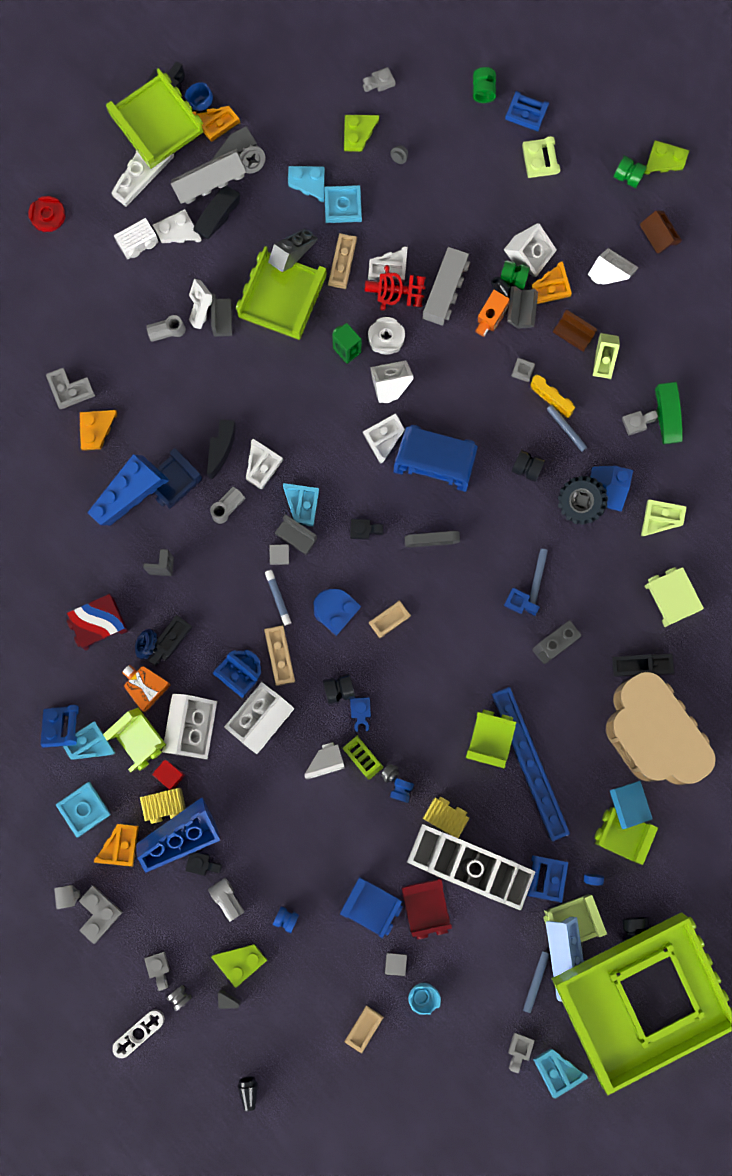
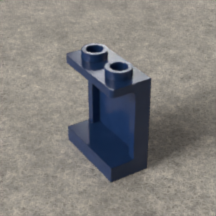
M176 448L170 452L171 456L157 468L170 481L161 485L154 492L157 496L155 500L162 507L166 505L169 509L203 480L201 474Z

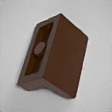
M656 210L640 223L642 230L656 253H661L668 246L678 245L682 241L664 211Z
M565 310L553 333L584 352L597 329L570 311Z

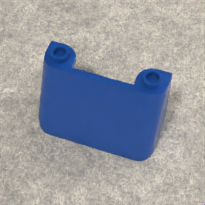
M410 425V427L405 428L394 464V473L403 475V471L409 470L408 474L412 475L414 472L449 482L448 485L454 483L457 485V490L466 492L478 446L472 440L466 439L463 441L422 430L416 425Z

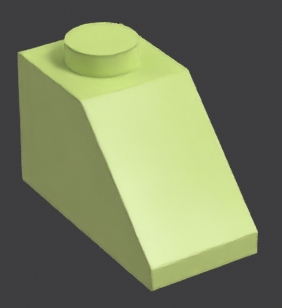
M600 333L595 354L593 376L611 379L620 346L619 336Z

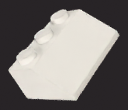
M261 682L224 728L254 753L258 754L295 708Z
M172 694L164 738L166 745L163 747L162 752L207 759L217 701L184 694Z

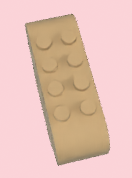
M650 672L640 673L628 679L616 689L613 703L617 711L607 721V737L632 773L640 780L650 782L666 779L670 783L677 785L699 782L708 776L715 766V754L709 745L710 741L704 733L698 730L696 720L692 716H688L682 701L675 698L672 687L668 683L665 684L658 675Z

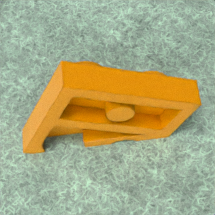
M563 261L559 262L554 269L548 271L541 279L532 284L531 289L538 291L537 304L571 296L572 292Z
M116 410L80 412L82 450L102 448L105 437L111 429L110 426L114 418L117 417Z

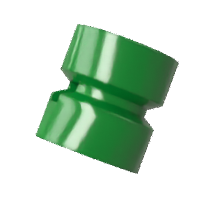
M482 67L473 72V99L476 102L488 103L496 98V72L492 68Z
M625 155L613 178L619 181L627 180V185L636 189L647 166L639 162L634 165V160Z
M505 260L500 278L508 285L513 284V286L524 290L530 266L523 264L516 266L515 262Z

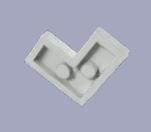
M194 279L189 293V297L194 302L189 321L194 328L201 329L202 324L205 323L207 318L208 306L212 303V294L201 280Z

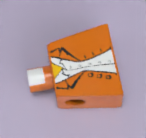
M493 290L478 315L479 325L475 331L479 335L485 337L488 330L494 331L509 309L510 299Z
M128 665L122 672L129 679L124 685L125 689L144 712L171 686L170 683L144 666L137 671L131 665Z

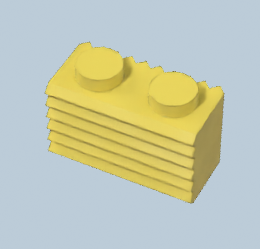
M181 788L140 797L145 821H150L151 824L162 822V817L170 816V819L186 809Z
M439 797V799L434 798L422 819L447 834L459 838L469 820V817L466 816L467 812L459 807L453 809L449 806L450 802L442 797Z

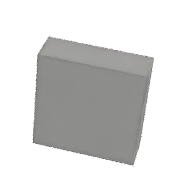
M517 358L511 376L529 382L535 363Z
M289 544L270 545V565L289 564Z
M387 953L385 974L405 976L407 954Z

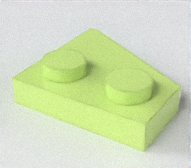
M648 500L641 536L682 526L686 506Z

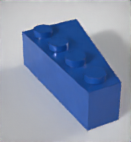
M133 454L87 513L100 525H112L128 513L132 507L141 503L149 494L154 493L157 488L170 480L143 455Z
M203 797L136 844L137 858L145 873L220 841L217 825Z

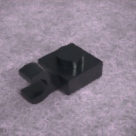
M351 519L350 539L369 540L370 534L383 535L382 524L370 525V520Z
M193 852L189 854L185 871L205 876L207 870L221 873L222 865L209 862L210 855Z

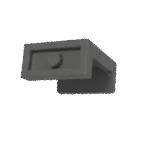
M569 620L538 643L532 650L544 665L579 639L581 634Z

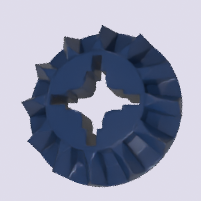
M145 629L138 636L135 644V653L138 658L148 659L149 655L153 654V649L156 648L155 643L157 642V633L154 630Z

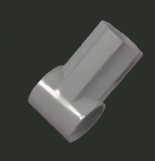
M171 315L164 321L146 325L151 342L171 336L180 337L186 330L184 323L177 315ZM174 324H179L178 328L172 329V326Z
M232 487L219 502L211 506L210 512L214 522L222 524L228 520L229 515L245 500L242 493ZM217 510H223L224 514L222 516H216L215 512Z
M226 878L208 888L211 897L216 904L220 905L229 922L245 912Z
M73 885L54 888L56 909L75 906L78 898L81 897L80 890H77Z

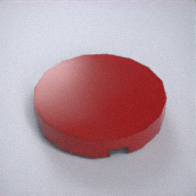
M51 196L38 198L37 201L30 205L28 210L29 219L33 226L43 232H52L58 229L66 218L62 203L57 198Z

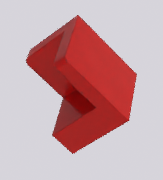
M164 760L152 774L169 790L174 789L185 777L183 772L176 769L167 760Z

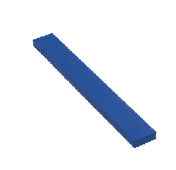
M508 687L491 694L500 717H502V714L514 717L513 721L517 722L511 744L550 840L555 841L570 835L511 688Z

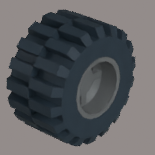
M589 476L575 477L566 482L558 496V507L562 510L561 514L565 515L568 521L571 520L575 524L583 525L594 522L604 514L608 505L606 488L604 489L603 484L598 482L597 479Z

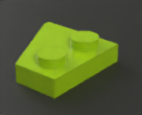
M655 140L644 174L647 175L654 171L662 173L669 170H683L689 150Z

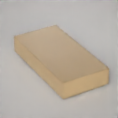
M399 600L371 620L369 625L380 639L410 618L411 615Z
M366 1005L344 1042L362 1054L384 1017Z

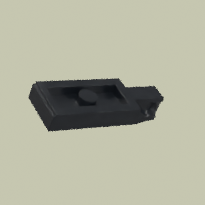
M176 615L155 643L156 648L153 649L154 654L148 661L157 666L162 659L166 661L170 658L193 627Z

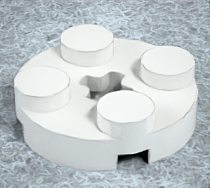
M391 317L379 318L370 326L368 331V341L372 350L380 354L388 355L398 352L405 340L403 326ZM385 332H388V334L392 337L386 340L383 337H381V335H384Z

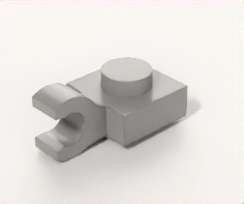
M388 67L372 73V77L363 79L365 92L371 91L374 88H377L380 92L395 86V80Z
M655 410L642 416L641 411L623 416L622 421L628 436L646 430V424L655 422L658 415Z
M165 951L144 958L149 978L156 977L158 990L168 988L165 973L170 972Z
M517 1033L513 1034L508 1051L509 1054L513 1055L509 1065L510 1071L519 1073L522 1059L529 1061L535 1040Z

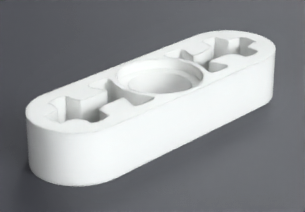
M157 1009L151 1010L114 1043V1055L118 1058H125L163 1025L164 1014ZM150 1015L154 1017L158 1015L159 1024L157 1025L156 1023H153L149 1027V1029L151 1030V1032H149L146 1024L152 1019ZM136 1028H141L144 1031V1037L140 1040L133 1036V1031ZM130 1039L132 1043L126 1047L127 1052H120L118 1050L120 1048L119 1043L123 1045Z

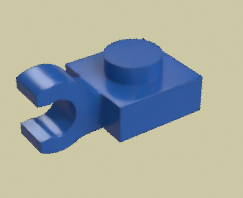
M512 588L504 604L505 607L522 614L523 610H526L536 616L540 608L538 605L528 601L529 595L515 588Z

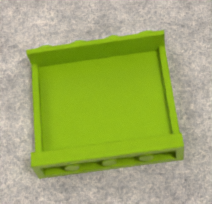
M159 68L157 69V77L116 105L112 101L106 104L110 116L150 169L203 133V122L200 117L192 113L191 105L187 100L183 101L179 89L171 85L169 76L166 73L163 74Z
M264 246L263 251H260L257 256L258 263L256 267H253L250 272L251 279L244 286L242 300L239 299L237 302L236 310L238 316L241 319L300 340L326 279V268L319 266L318 270L296 262L293 267L281 272L268 263L271 253L268 252L267 246Z

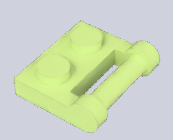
M550 136L541 140L523 142L522 148L528 178L555 175L560 172V165L557 164L554 137ZM547 147L550 167L545 166L542 148Z

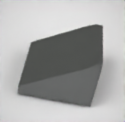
M220 990L218 992L219 1009L238 1008L241 1005L240 1000L225 991Z

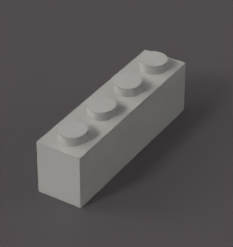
M236 148L172 179L171 185L180 203L186 202V204H189L196 200V196L201 194L202 196L208 195L212 192L211 189L217 186L222 188L228 185V181L232 179L236 181L243 178L246 173V167Z
M450 247L447 248L423 311V319L442 326L445 320L449 321L452 313L450 306L456 303L458 297L456 293L457 288L462 287L464 281L462 277L463 272H467L470 265L468 253Z

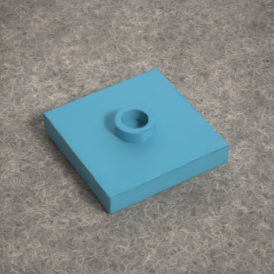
M360 185L324 187L326 223L362 222Z
M91 782L86 783L56 804V807L76 838H79L112 815Z

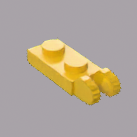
M540 375L533 376L531 382L532 390L550 405H553L562 415L569 418L575 409L572 401L568 398H563L556 388L548 386L546 379Z

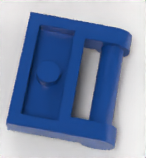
M516 91L505 120L539 131L549 102H541L521 95V92ZM518 102H521V103L530 105V106H532V107H529V106L520 104V103H518Z
M77 705L43 709L42 748L77 744V736H75L76 717L79 714V707ZM64 716H69L67 736L63 737Z
M532 855V870L535 871V875L527 896L562 903L568 862ZM543 863L546 864L542 892H538L537 884L540 866Z

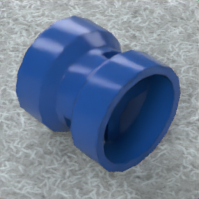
M396 778L394 782L395 788L391 791L390 797L409 803V793L413 790L414 784Z
M281 906L273 925L283 927L286 932L291 933L299 914L295 912L290 913Z

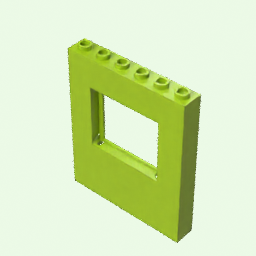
M682 912L551 978L596 1076L607 1095L732 1031V1007H729L727 1003L729 997L724 989L721 990L719 985L721 980L715 971L713 972L711 968L713 962L702 948L705 945L701 937L694 930L696 928L695 922L691 917H687ZM670 956L695 1012L645 1036L620 981Z

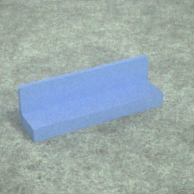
M569 917L562 922L547 921L546 927L553 975L555 977L584 961L577 917ZM556 989L557 1000L562 1001Z

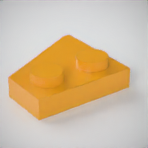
M230 106L220 107L219 109H207V112L196 114V111L192 112L202 120L203 132L211 142L240 123V119Z
M117 824L112 835L107 839L98 856L95 857L94 863L132 867L134 865L139 826Z

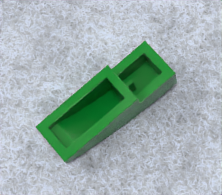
M677 382L658 384L655 388L658 403L656 410L663 445L682 442V416Z

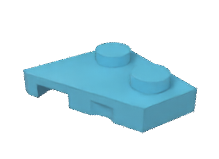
M95 721L75 733L77 744L63 746L71 760L115 754L112 746L105 739L102 730Z

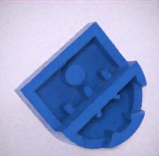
M325 589L321 591L313 603L316 619L336 636L361 608L350 595L339 589Z
M234 650L227 655V658L214 670L213 674L243 698L255 686L260 677V660L249 650Z

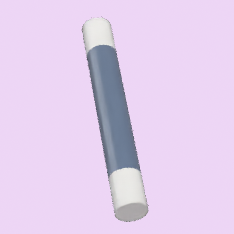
M268 570L265 572L282 621L284 626L289 625L291 620L272 570Z

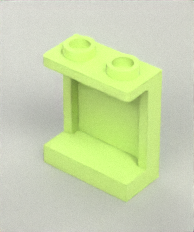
M676 567L665 571L666 575L662 577L656 575L648 579L649 583L645 585L646 589L649 588L664 617L661 620L664 627L704 609L683 567L678 570Z
M590 894L544 910L546 914L543 917L545 924L547 921L562 922L569 917H577L581 942L596 936L602 937L607 935L594 898Z

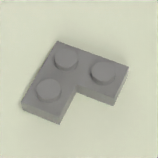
M64 368L46 374L60 410L95 396L87 377L70 384Z
M94 885L79 900L93 914L79 931L95 944L123 913Z

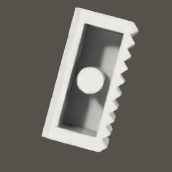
M146 218L114 235L117 244L127 259L137 257L140 252L145 249H152L159 242Z

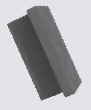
M516 286L511 287L507 319L510 324L518 329L534 327L538 291L535 289L522 291Z
M215 293L212 294L211 327L214 337L232 336L231 299H216Z
M285 514L283 516L284 521L275 532V535L307 555L316 543L317 536Z
M160 549L159 564L144 563L143 568L149 575L172 576L174 557L169 550Z

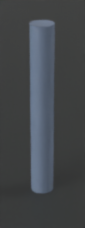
M550 405L547 411L581 452L587 449L586 444L556 408Z
M540 549L529 598V602L536 604L548 552L546 549Z
M542 951L523 1008L525 1012L531 1013L550 956L547 952Z

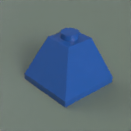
M618 466L592 467L590 477L597 479L598 482L603 484L604 489L606 488L608 509L622 511L630 488L633 470Z

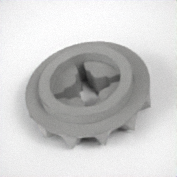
M249 145L248 148H243V151L239 153L246 167V173L251 174L259 171L265 163V153L257 145ZM253 155L256 159L248 161L247 157H252Z

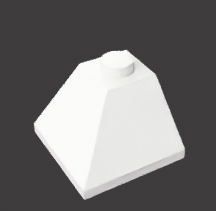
M535 224L515 235L504 249L511 261L515 262L517 266L520 264L530 266L529 274L533 277H537L557 250L540 224Z
M608 248L598 257L588 275L595 283L604 285L629 279L637 271L638 267Z
M406 360L370 367L379 403H390L393 400H397L413 380V374Z
M333 742L322 745L323 749L318 751L304 774L306 779L345 768L338 745L334 746Z

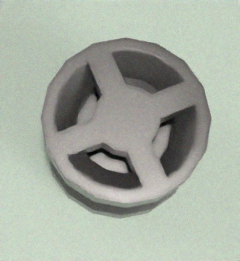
M183 985L166 998L173 1003L175 1011L192 998L190 994H186Z

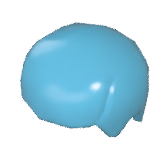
M423 982L411 989L408 1002L416 1013L430 1015L436 1008L440 1007L441 996L434 986Z

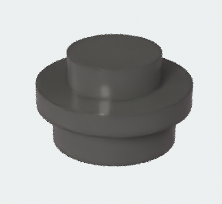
M396 146L391 150V157L396 163L403 164L408 159V151L404 146Z
M389 764L384 769L381 777L384 778L386 783L395 781L399 775V767Z

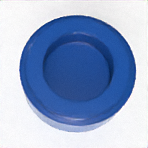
M584 874V882L590 885H603L604 876Z

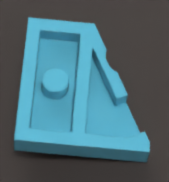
M289 166L288 185L308 196L310 194L318 198L320 202H324L325 168L318 166Z
M283 483V489L293 519L301 525L314 527L319 488Z
M549 1049L533 1059L553 1098L559 1097L588 1079L586 1074L579 1071L553 1049Z

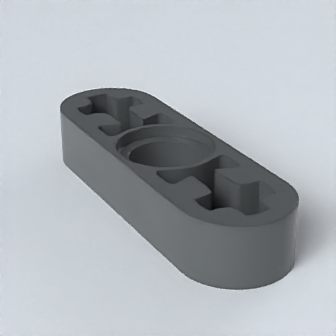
M458 531L405 536V547L448 545L460 542Z

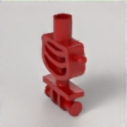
M385 265V273L380 274L379 282L365 281L364 292L378 293L377 300L382 302L380 306L382 311L386 309V304L395 305L400 300L402 294L408 295L407 306L411 305V297H415V304L413 306L423 307L422 299L425 298V295L421 293L422 289H426V286H424L426 277L416 276L417 285H413L414 275H410L409 286L403 287L400 275L389 273L390 267ZM392 276L398 278L400 285H394ZM386 277H389V278H390V280H391V285H390V284H389V285L387 284V279H386ZM412 288L418 289L417 294H412ZM386 292H390L389 298L384 300ZM393 293L399 294L396 300L390 301Z

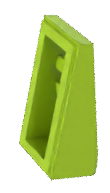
M358 736L343 747V750L368 780L383 769L382 764ZM360 744V747L357 750H355L353 753L350 752L355 746ZM363 750H365V753L362 756H360L358 759L355 758ZM370 756L371 759H369L364 765L360 764ZM375 762V765L371 767L368 771H366V769Z

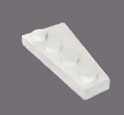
M136 150L134 158L127 165V170L121 175L112 191L113 197L127 207L174 158V154L150 169Z

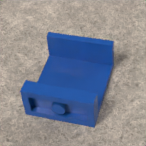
M359 877L340 915L352 919L383 938L385 934L389 935L393 927L391 921L394 916H399L403 906L400 905L402 902L400 899Z

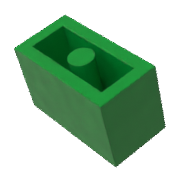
M347 323L343 326H338L332 334L333 349L348 364L361 354V338Z

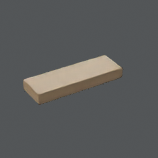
M339 233L328 286L342 289L347 288L357 243L356 236Z
M284 626L264 629L276 686L295 682Z

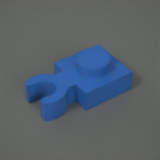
M370 697L350 699L351 719L357 718V722L354 725L355 732H358L360 724H364L365 730L369 731V724L365 721V718H371Z

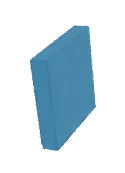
M641 781L610 790L622 829L653 819Z

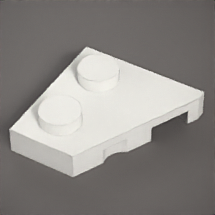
M185 209L153 224V228L161 243H185V240L201 241L199 234L193 231L194 225Z
M403 247L400 251L394 253H386L382 257L370 259L368 280L379 281L380 274L385 273L384 266L388 265L390 267L389 273L399 274L402 283H404L407 247ZM392 276L394 282H399L397 277Z
M396 414L363 431L380 464L384 462L405 430Z
M252 439L246 480L262 490L283 461V458Z

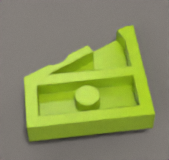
M345 115L344 151H363L366 141L370 138L375 125L379 122V115Z
M255 944L217 953L211 957L235 988L267 961V958Z

